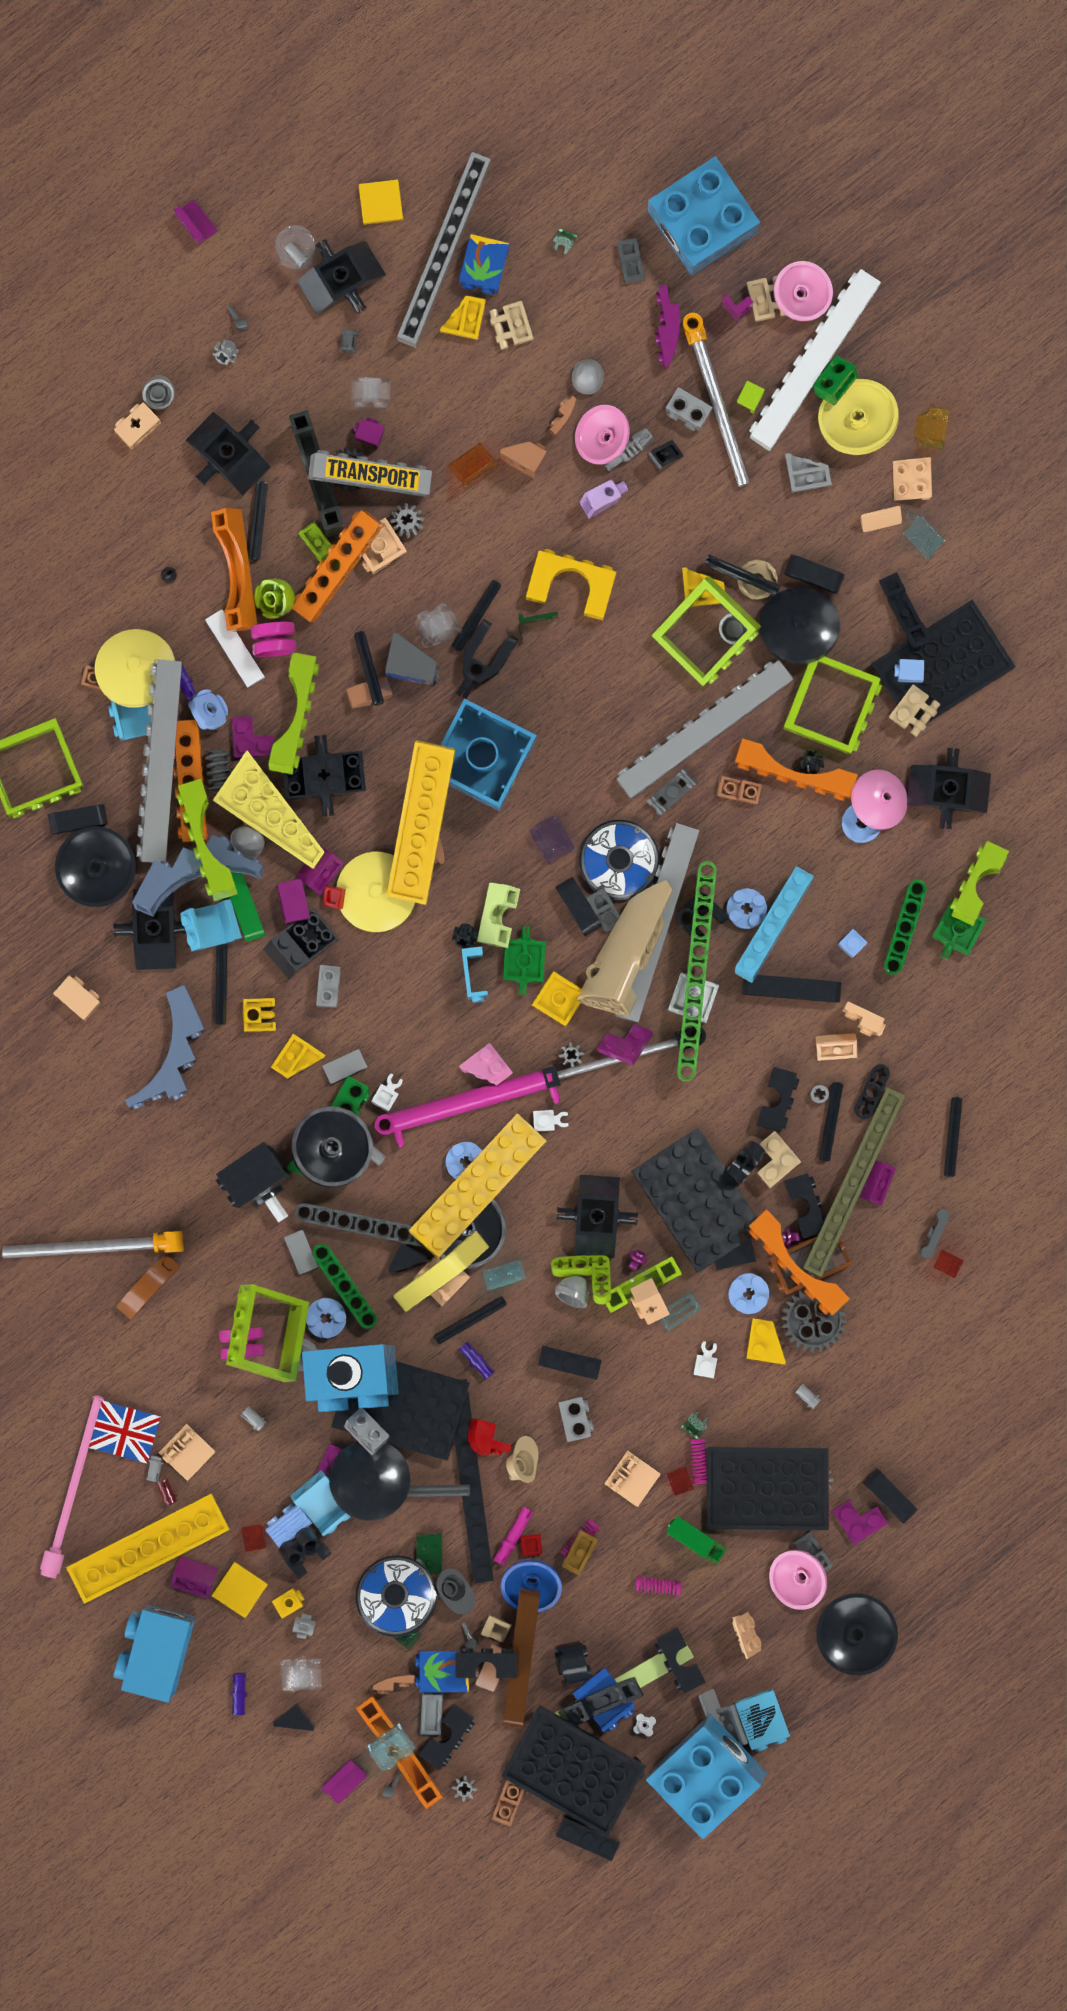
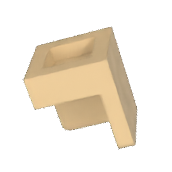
M489 1614L481 1635L504 1642L512 1624Z

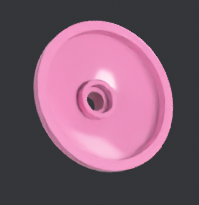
M807 261L791 263L780 271L775 280V301L780 310L794 320H814L824 314L831 304L833 296L831 281L826 272L814 263ZM797 291L802 293V297L797 296Z
M599 405L590 409L580 419L575 432V444L579 454L586 461L593 464L602 465L612 462L622 454L627 446L630 435L629 422L624 413L614 406Z
M871 770L861 775L853 786L851 795L852 806L857 817L865 825L878 830L889 829L897 825L905 816L908 806L907 793L902 782L892 773L885 770Z
M789 1550L779 1555L771 1565L769 1573L770 1585L776 1597L783 1604L794 1609L804 1610L812 1608L823 1599L827 1590V1576L821 1563L810 1553L802 1550Z

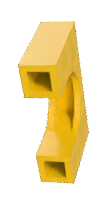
M548 549L538 551L526 600L545 605L554 578L562 572L574 571L584 576L590 587L584 616L603 621L616 577V572L613 571V568L606 565L601 567L593 566L594 563L588 560H582V562L575 561V557L563 554V557L557 556L554 551Z

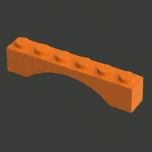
M224 508L211 512L213 532L224 550L230 575V593L224 611L227 631L250 630L252 626L257 625L242 509Z
M742 738L735 759V764H738V768L749 771L751 768L757 770V774L768 777L770 774L776 776V780L787 783L789 780L795 782V786L807 789L808 786L814 788V792L826 795V793L834 795L833 798L841 801L851 798L852 789L858 774L842 769L822 774L795 772L776 762L767 753L762 744Z
M767 1209L748 1225L751 1228L748 1232L755 1240L760 1238L765 1243L762 1247L769 1255L774 1253L778 1257L776 1262L783 1270L788 1268L792 1272L790 1277L797 1285L802 1283L805 1286L806 1290L804 1292L811 1300L816 1298L819 1301L820 1305L818 1307L825 1315L828 1313L831 1315L835 1314L850 1300L837 1284L815 1279L795 1264L784 1246L781 1224Z
M372 1695L357 1705L356 1710L390 1754L423 1806L427 1809L443 1798L442 1792L375 1696Z

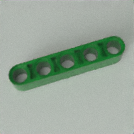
M231 872L238 894L230 896L245 940L248 943L266 935L244 874Z
M913 880L907 887L883 965L884 971L888 975H897L903 968L927 891L926 884L922 880ZM914 884H919L922 887L921 894L917 895L912 892ZM908 903L916 906L915 913L910 914L906 911ZM906 922L910 925L908 933H903L900 930L901 923ZM899 941L904 944L903 952L895 951V942ZM889 961L898 963L897 971H890L888 969Z
M325 1244L316 1245L313 1249V1257L359 1324L366 1329L373 1328L377 1324V1315L330 1247ZM320 1247H324L328 1251V1255L324 1259L317 1257L316 1252ZM331 1264H337L339 1267V1273L335 1276L330 1275L328 1272V1267ZM344 1280L351 1284L348 1292L340 1290L339 1285ZM354 1297H359L362 1300V1306L359 1309H355L351 1305V1300ZM365 1314L373 1316L374 1322L372 1325L367 1326L363 1323L362 1318Z

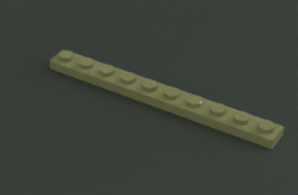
M889 1088L886 1089L803 1267L804 1271L822 1278L905 1099V1095Z

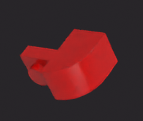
M471 1419L468 1430V1442L477 1454L489 1456L491 1453L502 1456V1453H510L511 1444L493 1440L496 1428L495 1423Z

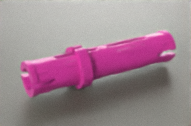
M522 1507L506 1538L502 1539V1545L493 1558L494 1561L505 1566L511 1552L515 1551V1545L534 1512Z

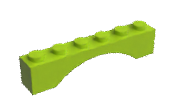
M292 653L289 680L297 696V711L289 729L272 746L269 760V770L293 775L294 768H298L300 756H297L298 749L302 750L304 741L301 733L306 731L308 719H305L306 712L310 713L312 701H309V696L314 694L316 684L313 682V677L318 676L319 664H316V656Z
M198 779L179 785L180 793L176 795L179 804H184L186 810L182 814L185 823L189 822L191 826L188 833L191 841L195 840L197 845L193 849L196 858H201L203 864L199 868L202 877H207L208 883L205 884L208 896L212 895L214 901L238 894L230 869L213 857L204 842L203 821L209 802L202 780Z

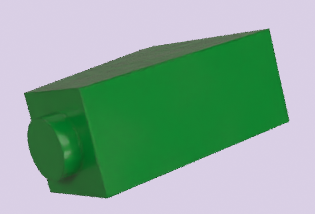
M678 1516L672 1519L668 1525L666 1532L668 1535L715 1565L719 1563L728 1549Z

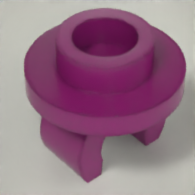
M787 1228L784 1230V1233H781L786 1249H789L790 1245L799 1244L798 1242H801V1233H791L790 1229Z
M638 1249L635 1251L631 1250L629 1256L632 1258V1261L628 1268L636 1271L640 1263L646 1264L648 1261L646 1254Z

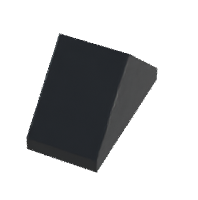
M671 440L651 450L647 455V459L657 473L660 474L684 455L674 441Z
M401 1244L388 1270L389 1273L395 1275L429 1263L431 1258Z
M298 1703L273 1722L274 1727L314 1731L315 1729L314 1723Z

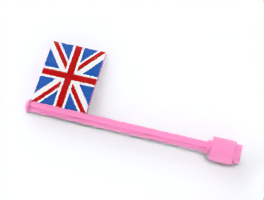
M99 1395L92 1397L94 1398L53 1546L44 1552L40 1566L41 1575L56 1579L57 1574H60L65 1556L61 1554L62 1550L60 1548L88 1448L148 1463L161 1416L106 1402Z

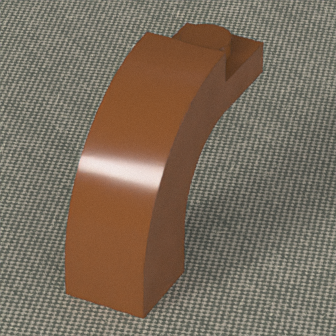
M166 1253L138 1280L116 1307L132 1320L181 1266Z

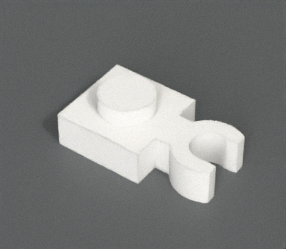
M393 1074L388 1076L386 1080L387 1086L380 1085L371 1103L386 1112H389L398 1096V1093L394 1090L398 1089L402 1084V1079L397 1084L391 1082Z
M553 1110L533 1111L534 1129L536 1131L555 1130V1124H558L560 1127L569 1126L568 1123H561L560 1121L562 1116H568L567 1112H561L554 1116Z
M703 1341L701 1344L703 1356L697 1355L694 1375L714 1378L717 1358H713L712 1354L716 1351L717 1345L713 1343V1348L706 1350V1342Z

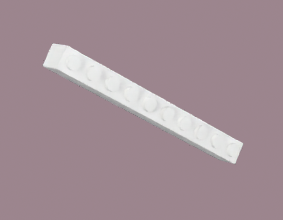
M860 269L858 274L853 273L848 281L850 286L847 290L843 289L837 298L840 300L836 307L831 306L826 314L829 318L825 324L823 322L819 324L815 331L818 333L814 340L810 338L804 347L807 351L803 357L801 355L798 356L793 364L795 369L792 373L788 371L782 381L785 384L781 390L777 388L772 395V404L764 407L760 414L763 416L759 423L755 421L749 431L752 433L750 439L768 451H771L812 389L814 382L822 374L827 363L832 359L879 288L881 282Z

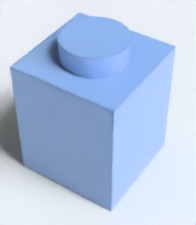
M900 659L898 664H895L894 676L898 677V682L922 683L924 679V660Z
M852 929L838 946L853 958L868 942Z

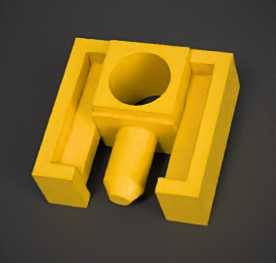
M275 998L243 999L244 1032L276 1031V1022L261 1023V1019H272L275 1017V1012L261 1011V1007H275ZM249 1010H255L258 1013L257 1020L251 1021L248 1019L247 1013Z

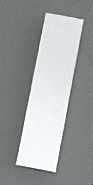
M221 609L205 619L247 688L264 679V675L237 632L227 631L224 611Z

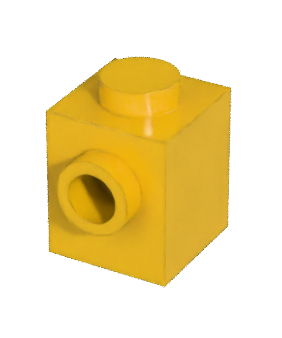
M293 1587L273 1599L272 1603L283 1619L304 1605L302 1601L305 1599L300 1590L296 1591Z

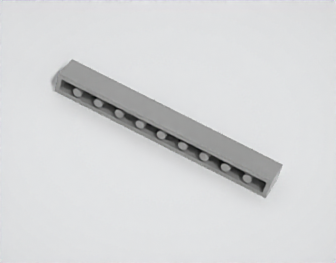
M474 152L470 155L397 338L399 342L414 348L418 346L491 166V159Z
M155 659L154 663H151L150 674L153 675V683L149 685V695L152 698L151 704L147 706V716H150V722L146 724L145 734L148 736V744L144 746V756H147L146 764H143L142 776H145V784L141 785L143 804H140L139 816H142V821L137 829L140 845L136 846V857H139L138 860L141 862H154V860L166 862L181 661Z
M780 660L777 662L770 661L763 667L765 670L762 673L758 674L756 672L747 679L749 681L744 686L739 684L731 690L732 695L727 698L723 696L715 702L717 706L711 710L706 708L699 714L700 718L695 722L691 719L682 726L684 730L677 734L675 731L666 738L668 741L661 746L659 743L650 749L652 752L647 757L642 755L635 760V766L630 769L626 767L621 770L616 781L630 800L790 684L793 678Z
M676 823L675 828H670L667 838L671 839L669 847H664L661 856L665 860L663 866H658L655 875L659 877L657 884L667 880L673 890L662 914L664 927L645 969L638 971L632 984V990L636 994L637 1000L630 1015L615 1014L616 1017L635 1023L639 1022L699 833L697 829Z

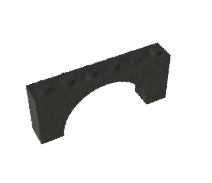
M305 410L289 415V419L308 477L310 457L312 454L317 453V450H320L309 412ZM308 479L326 537L329 538L340 534L345 526L331 483Z

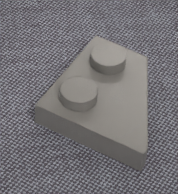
M789 453L785 454L792 493L832 485L828 465L792 456Z

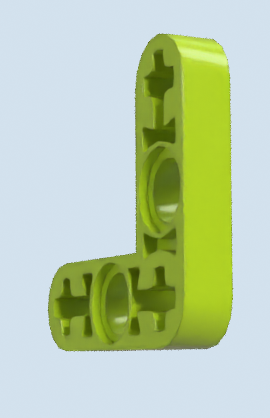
M607 1256L556 1257L552 1260L551 1271L553 1275L557 1277L592 1275L593 1300L597 1304L602 1305L607 1304L611 1300L610 1260ZM580 1263L586 1265L583 1268L576 1267V1265ZM599 1277L606 1278L603 1282H599L596 1279ZM600 1289H604V1295H600Z

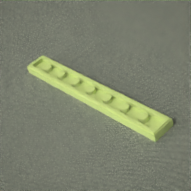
M688 1645L679 1650L676 1656V1660L680 1665L694 1658ZM658 1653L616 1677L615 1680L620 1682L635 1677L641 1688L668 1672L664 1664L667 1659L664 1653ZM563 1708L555 1712V1714L569 1721Z

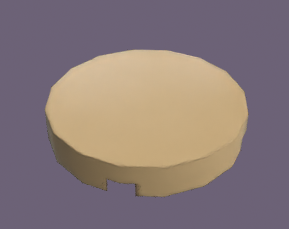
M756 559L742 566V569L777 584L776 570L770 563ZM741 580L737 581L740 591L750 599L761 600L771 595Z

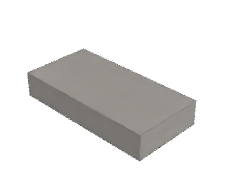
M359 1049L323 1065L330 1084L368 1068Z
M303 1230L284 1237L299 1275L318 1267Z
M422 1693L420 1734L441 1735L442 1693Z

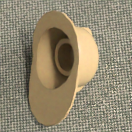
M520 1437L515 1444L514 1453L506 1461L510 1480H522L529 1483L535 1479L539 1452L535 1441L531 1437Z

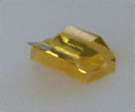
M930 406L927 412L917 417L914 438L922 442L924 447L943 450L950 409Z

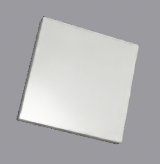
M681 972L668 1011L683 1015L686 973ZM706 980L701 1022L703 1023L707 1022L719 987L718 984ZM692 986L689 989V994L692 997H697L700 995V989L697 986ZM690 1006L687 1009V1014L690 1017H696L698 1009Z

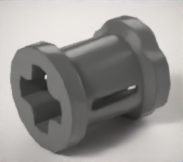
M342 330L341 334L343 337L339 351L356 354L355 345L359 333L352 330Z

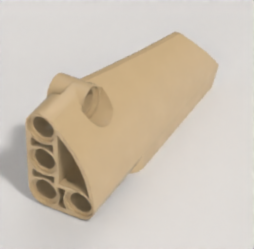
M667 880L645 889L629 900L594 964H591L586 970L587 979L577 998L579 1002L615 1014L630 1015L637 1000V996L632 990V984L638 971L645 969L664 927L662 914L673 892Z

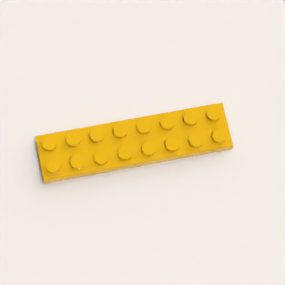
M418 740L415 741L387 896L424 905L427 904L456 749Z
M517 1113L408 1231L433 1255L439 1258L542 1147L546 1140Z
M211 1493L66 1568L85 1604L229 1531L230 1528Z

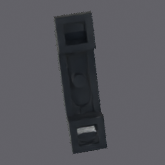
M896 572L879 580L889 606L913 649L932 641L924 623L921 622L898 573Z
M632 1677L596 1691L563 1709L569 1721L578 1725L597 1714L620 1704H626L642 1697L644 1694L636 1678Z

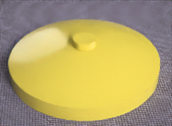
M856 379L835 406L825 400L822 401L819 408L818 421L821 433L830 446L842 453L863 455L874 452L889 442L898 426L899 410L893 394L885 386L873 380Z
M131 629L117 633L103 644L97 654L95 661L97 683L105 696L119 705L132 708L148 706V704H151L152 698L149 695V685L153 683V675L150 674L151 663H154L155 659L175 661L173 652L160 636L150 631Z
M385 852L361 854L344 867L338 878L336 887L346 889L343 909L340 910L351 924L361 930L368 932L392 930L409 917L415 906V902L387 896L394 855Z

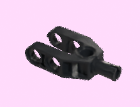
M486 619L482 620L464 650L463 677L465 679L456 691V694L461 696L463 693L462 698L466 700L474 685H482L499 674L519 640L509 634L489 667L481 661L474 659L473 657L478 646L484 641L487 631L493 624ZM479 666L482 669V673L473 675L471 668Z

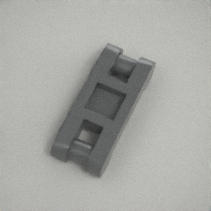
M685 767L646 801L649 806L654 807L655 813L659 817L698 783L695 778L692 779L690 777L689 771ZM681 779L686 783L683 788L677 783ZM661 797L666 801L664 805L658 801Z
M940 1209L936 1212L937 1222L935 1227L931 1226L926 1236L929 1238L926 1246L920 1249V1255L923 1258L932 1257L949 1218V1212L946 1209Z

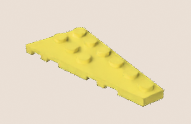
M246 751L213 801L311 868H314L324 854L323 849L250 753Z

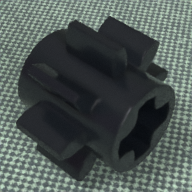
M810 749L804 752V756H799L801 770H805L807 774H817L820 768H824L823 754H819L817 750Z
M467 923L461 924L459 927L455 926L452 941H455L456 945L460 948H468L470 944L475 945L478 932L474 931L473 926Z

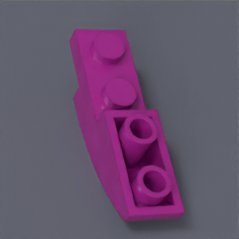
M667 285L659 286L656 300L657 305L661 304L662 312H659L660 323L665 324V326H659L658 333L654 334L656 345H660L661 352L658 353L660 365L663 364L664 370L669 369L678 343L680 313L678 303L670 304Z

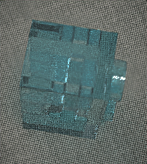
M400 1723L366 1746L368 1753L382 1772L385 1769L393 1768L398 1760L407 1758L416 1748L414 1742Z

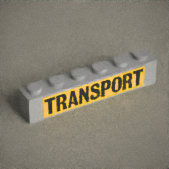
M317 450V453L312 454L310 457L308 479L425 497L430 493L432 471L426 470L425 466L415 465L414 468L407 467L406 463L395 462V465L387 464L388 461L376 459L375 462L368 461L367 457L357 456L356 459L349 458L348 454L337 453V456L329 455L328 451Z

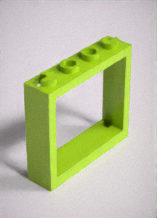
M708 576L652 634V637L704 686L708 682L712 684L719 677L717 673L721 669L726 670L731 665L732 661L730 659L734 655L739 656L745 650L744 644L748 640L752 642L759 634L757 630L761 626ZM708 590L748 630L705 675L665 635Z
M825 656L809 663L783 729L851 755L852 751H857L860 740H857L859 733H864L868 722L864 721L867 713L871 715L875 705L872 702L874 695L878 696L882 685L879 684L881 678ZM818 662L872 683L848 745L794 724Z
M56 718L0 740V752L55 730L75 783L12 808L0 778V798L9 817L18 818L24 815V811L32 809V811L44 807L43 803L48 801L51 803L62 800L61 796L68 793L70 796L81 792L80 789L84 787Z
M253 1284L240 1285L236 1310L234 1312L233 1328L230 1333L231 1339L229 1350L227 1351L226 1365L282 1382L296 1381L310 1302ZM255 1295L290 1305L279 1370L244 1359Z

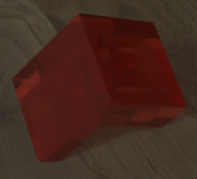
M941 1249L934 1268L951 1278H956L964 1260Z
M686 1466L666 1473L674 1495L694 1490Z
M261 1524L241 1528L246 1552L267 1547Z

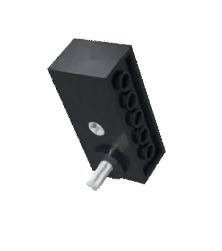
M262 1142L216 1174L218 1179L215 1181L223 1191H227L230 1194L227 1198L233 1207L247 1210L254 1206L256 1209L266 1203L278 1223L288 1217L276 1195L284 1190L282 1185L293 1179V1177L270 1144Z

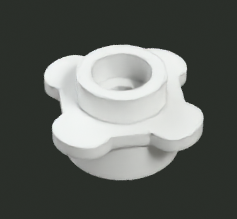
M638 1714L636 1726L633 1728L636 1734L643 1733L648 1737L651 1736L656 1719Z

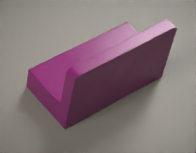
M194 200L190 201L183 208L179 205L173 210L175 216L198 245H201L217 232L216 227Z
M725 294L721 304L737 323L752 310L754 302L748 296L736 306Z
M321 845L320 847L323 849L324 854L315 867L311 868L305 864L296 875V878L301 879L303 883L319 895L322 894L325 886H328L344 864V862Z
M297 879L278 883L276 888L284 924L308 919L310 915L302 880Z
M876 1160L859 1197L882 1206L896 1168Z
M181 1556L174 1570L170 1586L209 1599L218 1569Z
M351 1758L321 1789L339 1804L367 1778V1774Z

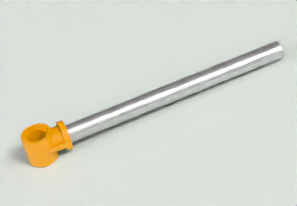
M689 313L684 317L682 329L686 335L688 345L694 347L738 487H741L750 482L705 345V341L708 338L703 326V319L697 313ZM695 320L698 323V327L691 329L688 327L687 322Z
M183 1231L163 1232V1234L159 1235L158 1233H153V1237L3 1246L2 1255L3 1258L146 1249H154L155 1253L163 1250L164 1252L184 1251Z

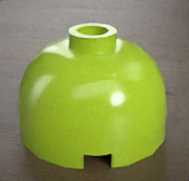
M279 578L266 579L255 589V605L263 612L261 614L268 619L281 618L291 611L295 602V594L288 582Z

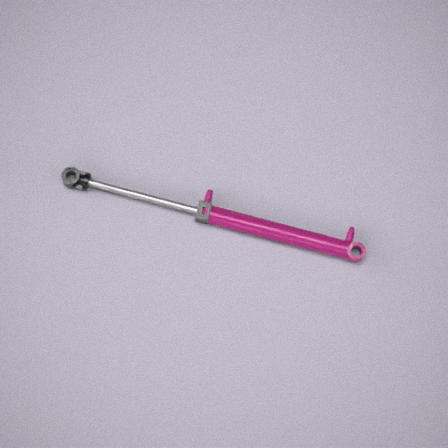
M694 1027L685 1029L686 1036L690 1037L691 1032L696 1031ZM700 1027L702 1038L699 1041V1046L706 1040V1032L702 1027ZM681 1030L674 1032L675 1038L645 1046L640 1056L675 1046L679 1050ZM687 1046V1047H685L683 1050H686V1049H689V1048H692V1047ZM607 1057L558 1072L556 1066H551L504 1080L498 1085H486L381 1115L375 1121V1128L382 1135L394 1133L398 1147L402 1148L405 1146L402 1130L546 1089L550 1090L551 1097L556 1104L560 1102L557 1088L561 1086L559 1079L622 1061ZM383 1119H387L391 1123L390 1128L385 1131L379 1127Z

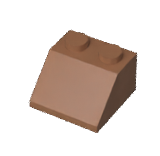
M529 441L502 448L500 459L535 479L547 459V451L544 450L545 447L540 443L534 442L533 444Z

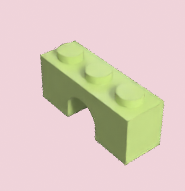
M489 883L477 942L508 948L512 928L503 925L502 915L508 908L516 909L520 893L519 888Z

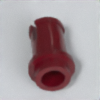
M168 1479L156 1483L163 1498L162 1503L168 1506L177 1502L176 1497L178 1496L174 1495Z

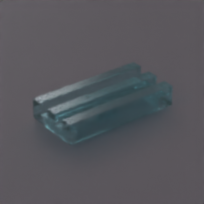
M691 1292L667 1307L668 1311H670L686 1299H691L689 1303L668 1317L660 1319L668 1331L702 1309ZM693 1304L695 1305L696 1308L682 1316L680 1319H678L671 1325L667 1323L669 1320H671L672 1318H674L675 1316H677Z

